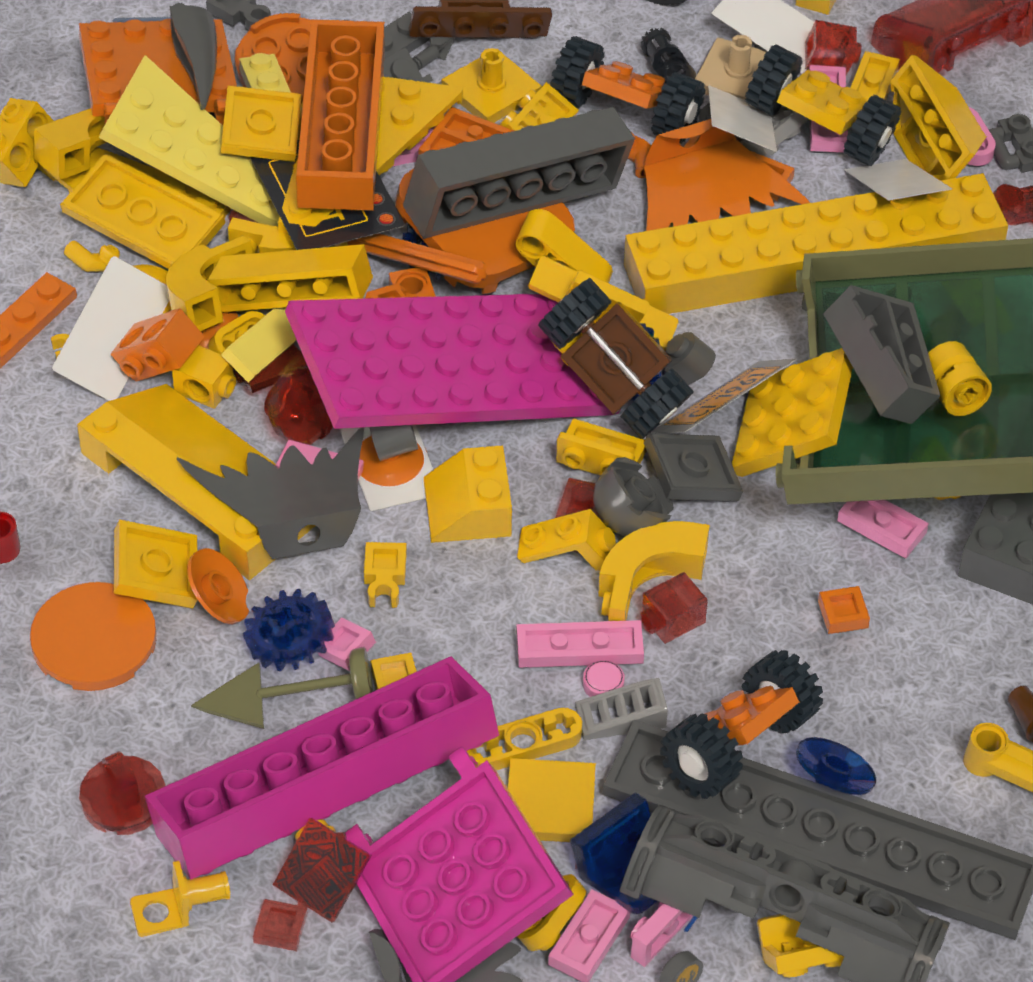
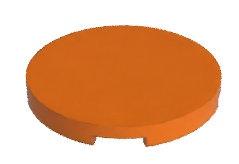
M281 13L265 17L250 26V30L242 38L235 51L236 73L241 85L246 87L240 73L239 58L251 57L257 53L275 54L291 93L302 94V103L311 20L301 17L298 13Z
M89 582L66 588L47 600L33 620L30 640L34 659L45 675L49 674L60 682L72 685L73 689L97 691L118 686L133 678L135 672L147 661L150 654L154 653L157 633L153 613L143 599L114 594V584Z

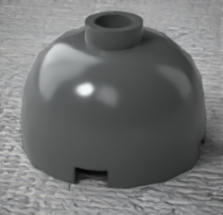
M626 457L616 458L605 469L596 481L593 491L594 506L599 519L613 533L624 537L640 528L667 522L672 516L668 514L674 509L671 499L666 498L660 481L654 475L647 479L638 472L642 465Z

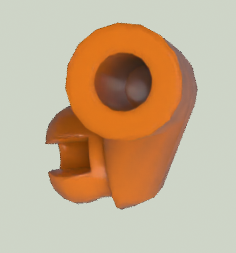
M634 136L635 140L628 159L635 163L636 176L638 178H646L644 164L651 145L646 140Z

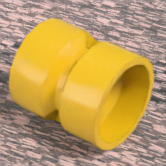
M948 341L937 345L929 351L928 355L940 392L939 400L950 414L965 416L974 413L988 401L992 392V384L962 343Z

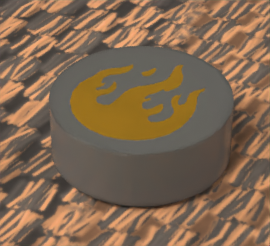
M690 951L680 952L665 964L660 973L659 982H697L703 972V963Z

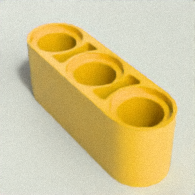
M534 209L527 214L515 245L518 252L536 267L540 257L546 256L579 272L581 270L607 283L610 282L613 273L612 266L555 215L543 209Z

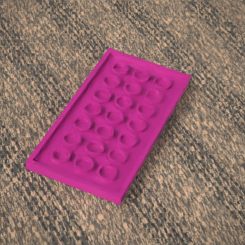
M541 294L291 300L288 302L285 310L334 429L615 415L612 414L572 368L562 361V353L538 326L544 316L558 304V302Z

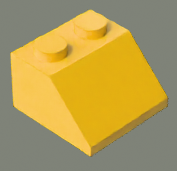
M503 445L463 448L424 476L431 543L512 536V503Z

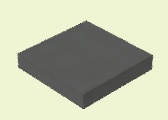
M648 433L644 445L667 499L740 500L744 491L720 436Z

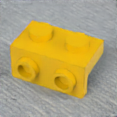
M573 418L567 432H560L557 438L556 462L572 469H580L601 476L616 458L626 457L641 464L647 450L644 445V439Z
M781 914L757 920L764 963L778 975L782 974L783 977L801 976L808 973L809 967L824 964L826 967L841 966L844 956L796 937L801 922Z

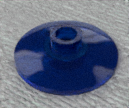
M819 737L803 739L797 746V760L804 770L815 779L816 783L852 795H864L873 790L876 784L874 770L864 758L850 748L838 742Z

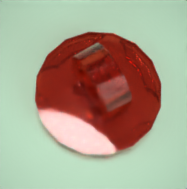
M306 366L291 368L278 378L275 385L268 392L264 403V410L266 415L269 416L275 433L285 442L293 440L307 445H312L316 440L325 438L330 433L333 425L309 368Z
M117 751L103 758L100 763L88 771L81 782L80 805L85 819L96 829L105 833L108 830L117 832V835H130L143 831L153 824L145 795L165 787L166 784L161 772L151 762L136 756H124L120 751Z

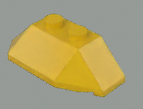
M911 55L890 81L891 92H894L893 104L901 107L900 119L895 126L894 136L910 162L940 181L956 178L977 153L986 135L957 87L919 57Z

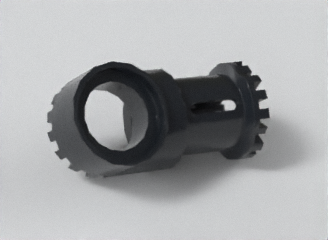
M655 28V30L650 29L649 33L645 32L646 36H642L643 41L640 43V48L645 55L651 57L652 67L659 76L665 78L664 84H667V79L669 76H672V73L684 70L681 73L682 75L696 79L694 68L684 57L680 49L675 44H671V37L667 30ZM652 39H655L659 47H655V45L652 42ZM663 53H666L669 59L666 60Z

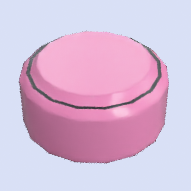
M611 661L593 662L584 671L583 688L590 697L624 687L625 675L616 663Z

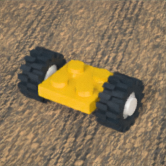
M777 44L772 45L769 51L764 54L763 61L760 60L757 71H754L752 75L753 79L747 87L749 90L746 92L745 102L771 116H774L783 105L839 135H842L851 127L852 130L847 135L843 153L868 166H872L878 160L880 154L884 152L886 144L888 145L891 140L890 137L894 133L895 126L900 119L901 107L875 94L867 100L862 97L859 91L850 87H841L831 82L826 74L819 71L807 70L797 77L801 72L802 57Z

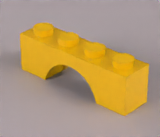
M89 108L34 128V160L58 181L89 170L90 153L98 146L108 143L99 138L105 126L104 116H92V110Z

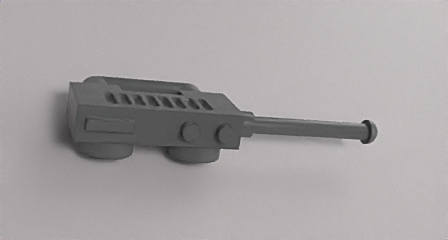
M1014 114L1010 118L998 120L997 127L988 130L996 143L994 156L1003 170L1018 168L1021 173L1033 171V128L1030 119L1023 114ZM1004 142H1012L1016 150L1015 154L1011 155Z

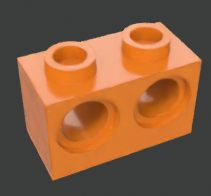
M178 308L134 323L111 352V356L119 363L121 370L127 376L131 377L134 381H140L181 368L205 336L182 309Z

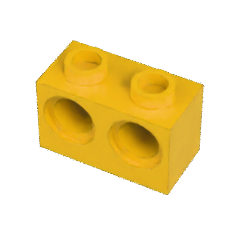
M10 98L2 109L0 115V183L27 187L39 166V163L34 160V128L54 120L37 101Z

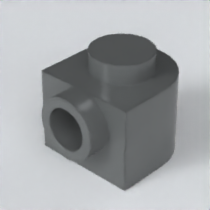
M692 332L678 334L668 341L666 353L673 361L663 370L667 372L673 368L690 385L710 371L715 362L716 354L712 348Z

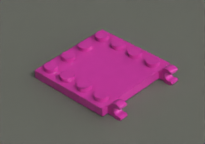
M463 746L448 756L462 779L375 843L368 833H363L358 824L343 833L349 846L355 849L356 876L352 877L412 982H455L574 895L495 768L487 760L479 765L473 756H469ZM360 852H361V853H362V859H361V867H360V869H359V859H360ZM346 865L348 870L352 872V865Z

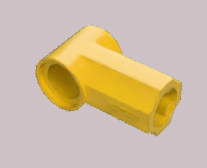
M989 722L975 726L971 732L963 757L964 766L967 770L980 777L995 775L1033 792V750L1009 740L1008 734L997 724Z

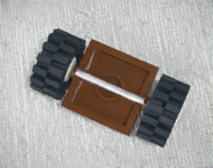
M588 278L556 304L539 322L538 326L559 349L566 346L567 343H570L579 334H583L561 355L562 359L612 414L617 413L638 394L639 397L623 411L620 417L640 439H643L658 425H661L672 416L694 391L673 368L656 380L653 385L649 383L673 361L672 358L620 302L616 303L595 323L594 320L607 309L608 305L611 304V300L591 278Z

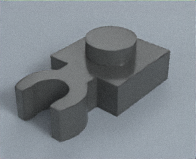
M256 0L206 1L207 10L215 17L222 19L232 26L242 21L245 23L247 30H250L249 27L259 21L258 19L261 20L271 16L270 9L264 5L256 4Z

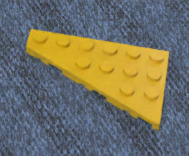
M383 77L376 168L379 175L387 172L394 166V159L406 148L411 150L428 134L430 128L437 126L444 119V113L455 103L459 105L462 103L463 87ZM297 156L282 210L288 223L316 227L334 209L297 208ZM279 216L278 232L288 233Z

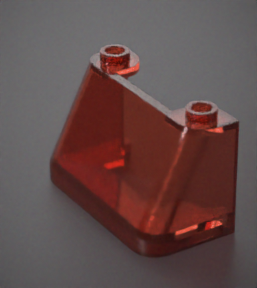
M916 0L895 11L880 16L874 24L871 45L881 55L899 59L898 71L911 55H915L939 73L943 68L948 72L954 67L956 55L998 35H1001L1007 42L1013 41L1019 47L1032 42L1033 0Z

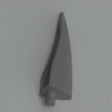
M176 3L170 6L171 36L176 56L185 67L194 85L202 110L206 108L216 72L217 35L214 17L205 8Z

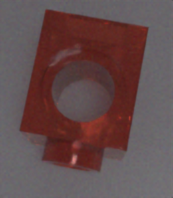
M815 20L805 40V69L809 70L810 65L845 67L847 75L852 64H857L861 55V43L857 42V27Z
M683 572L643 593L642 612L640 613L641 621L649 633H656L666 644L706 623L708 599L688 575Z

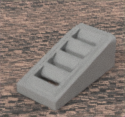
M659 678L643 680L575 702L576 712L582 719L583 740L627 734L634 720L660 729L667 726L668 709ZM650 702L651 707L645 708L644 703ZM633 705L635 712L628 714L626 706ZM615 707L618 717L611 719L609 708ZM599 710L602 722L594 724L591 711Z

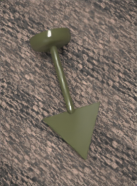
M359 647L350 652V674L262 688L260 663H257L193 703L191 707L209 714L264 729L263 698L352 684L356 699L373 692L367 651L365 647Z

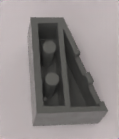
M850 285L823 313L880 416L912 424L940 397L914 303Z

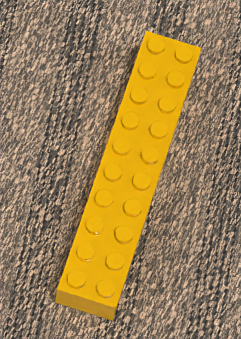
M984 173L941 180V182L951 187L952 190L887 200L878 193L871 192L626 234L623 265L635 296L649 302L650 306L672 314L797 292L796 271L803 270L804 254L1006 240L1008 224Z

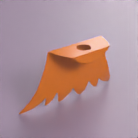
M711 119L657 135L649 149L644 164L648 199L646 231L667 228L671 223H673V226L688 224L689 215H692L697 222L719 219L720 208L732 216L751 213L749 197L773 207L775 204L769 193L799 204L810 203L786 179L744 147L735 138L734 134L712 126ZM700 135L698 142L693 146L682 147L680 145V139Z

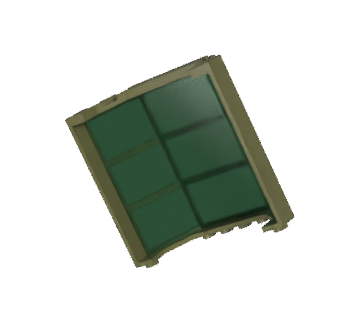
M1033 238L804 254L803 270L796 271V286L798 294L804 293L810 359L842 348L823 313L850 285L914 303L928 353L937 345L948 341L962 343L990 380L992 392L988 401L980 409L965 416L950 414L938 398L918 419L910 424L880 416L853 368L837 444L799 457L800 463H796L793 446H784L783 463L776 464L775 473L777 487L784 488L787 505L1033 493Z

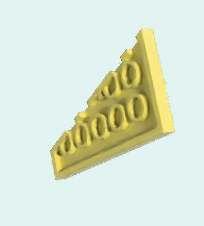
M145 55L102 129L99 138L258 223L278 226L279 214L251 158L221 153L223 125L205 109L201 110L199 103Z

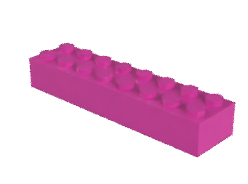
M450 656L145 795L156 836L175 861H180L182 870L190 880L200 875L208 874L215 868L232 860L249 855L262 846L291 835L294 831L301 829L310 822L326 819L341 809L356 802L364 801L371 795L395 784L403 783L408 778L433 766L443 764L449 759L448 756L462 746L467 751L477 748L483 743L499 736L491 694Z

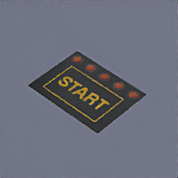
M297 140L295 162L250 157L296 250L324 248L405 226L377 171L373 211L334 209L316 227L291 224L282 206L298 156L299 140Z

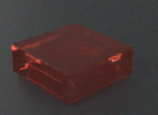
M264 899L253 934V942L255 944L297 951L308 915L307 907Z

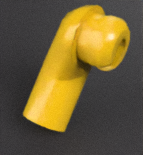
M74 240L67 244L64 249V255L85 272H104L111 257H120V251L117 247L109 244L108 246L103 245L99 253H91Z

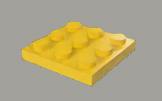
M843 348L823 353L818 357L799 364H793L788 368L778 371L749 390L732 460V466L737 476L744 477L776 466L777 463H783L784 446H793L796 459L837 444L853 369Z

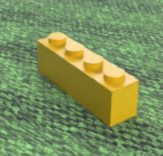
M362 244L221 256L209 276L208 282L218 287L222 312L284 308L287 307L288 302L291 300L363 299L373 279L365 246Z

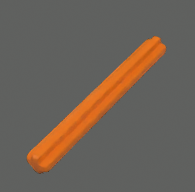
M379 233L347 242V246L364 244L368 254L478 284L481 280H486L488 276L486 273L487 265L482 261Z

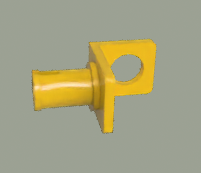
M180 861L172 862L173 889L138 895L130 899L138 936L145 937L189 926V911L192 910L193 905L230 899V886L226 872L222 871L218 874L187 880L186 876H183ZM160 903L166 906L169 911L167 918L159 923H152L146 920L143 916V911L148 905Z

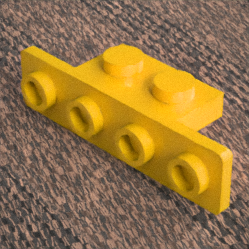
M546 256L540 257L528 284L530 290L559 303L575 287L591 278L611 300V304L608 305L599 318L603 317L616 303L620 302L664 351L667 350L668 341L673 338L679 322L676 317L650 306L649 302L581 270L579 272Z

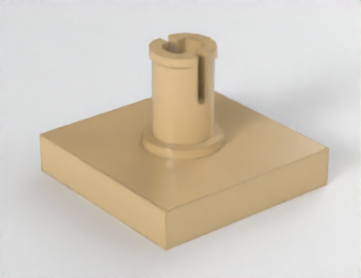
M736 35L732 38V41L717 37L696 76V80L702 81L705 84L704 95L709 96L708 85L745 100L746 92L749 90L747 87L753 79L752 75L754 71H757L760 60L763 61L764 54L767 51L752 47V39L746 35Z

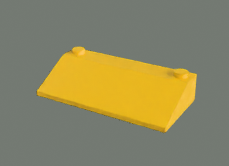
M168 384L107 401L77 424L81 453L108 474L123 463L219 536L220 553L226 556L235 565L240 574L249 581L275 560L270 557L264 548L257 527L208 491L183 468L177 457L223 478L225 477L220 468L221 465L228 466L248 476L247 456L249 452L260 455L273 465L276 464ZM316 525L303 527L298 533V540Z

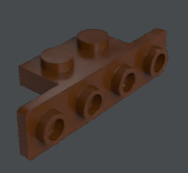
M439 0L438 6H415L413 8L409 34L411 37H542L548 35L552 10L549 7H510L509 0Z

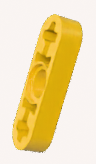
M557 708L497 726L499 736L479 746L483 747L486 752H490L489 757L483 758L480 753H476L477 748L467 750L469 756H473L479 765L487 760L495 770L503 769L510 766V758L536 759L576 746L582 737V719L577 712L569 708ZM563 723L565 728H570V732L563 734L561 729H556V725ZM541 728L544 729V735H547L546 741L542 740ZM525 734L531 736L535 743L528 748H519L511 741L515 736ZM500 740H504L506 753H503L502 746H499Z

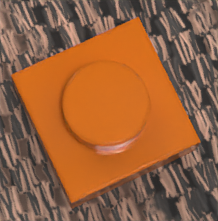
M859 586L819 592L818 603L828 634L869 627L870 617Z

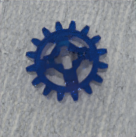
M296 589L293 596H287L286 592L281 590L279 592V599L276 600L266 596L264 598L266 606L263 608L253 606L251 610L254 618H248L244 621L247 631L243 632V637L253 660L259 659L264 668H267L274 662L277 671H282L285 665L290 663L294 670H298L299 661L304 659L310 664L314 663L312 654L315 652L325 654L327 649L324 642L333 641L334 639L331 629L335 627V623L326 601H318L314 592H311L304 598L301 589Z

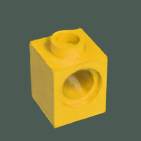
M199 345L181 368L172 370L174 390L186 398L213 409L217 407L223 397L229 398L236 385L233 367L221 354Z

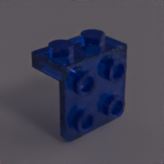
M636 792L570 839L580 879L605 896L615 900L632 914H641L658 901L642 894L639 899L620 892L631 857L651 816L647 799Z

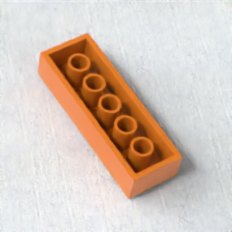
M311 19L296 172L297 208L374 210L385 57L384 22Z

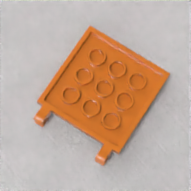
M170 18L162 21L133 19L126 22L92 21L90 23H79V38L92 116H104L106 124L145 55L199 103L194 85L185 67L176 56L171 36ZM214 19L217 35V63L212 90L205 110L207 112H214L215 119L224 125L228 85L237 86L222 19Z

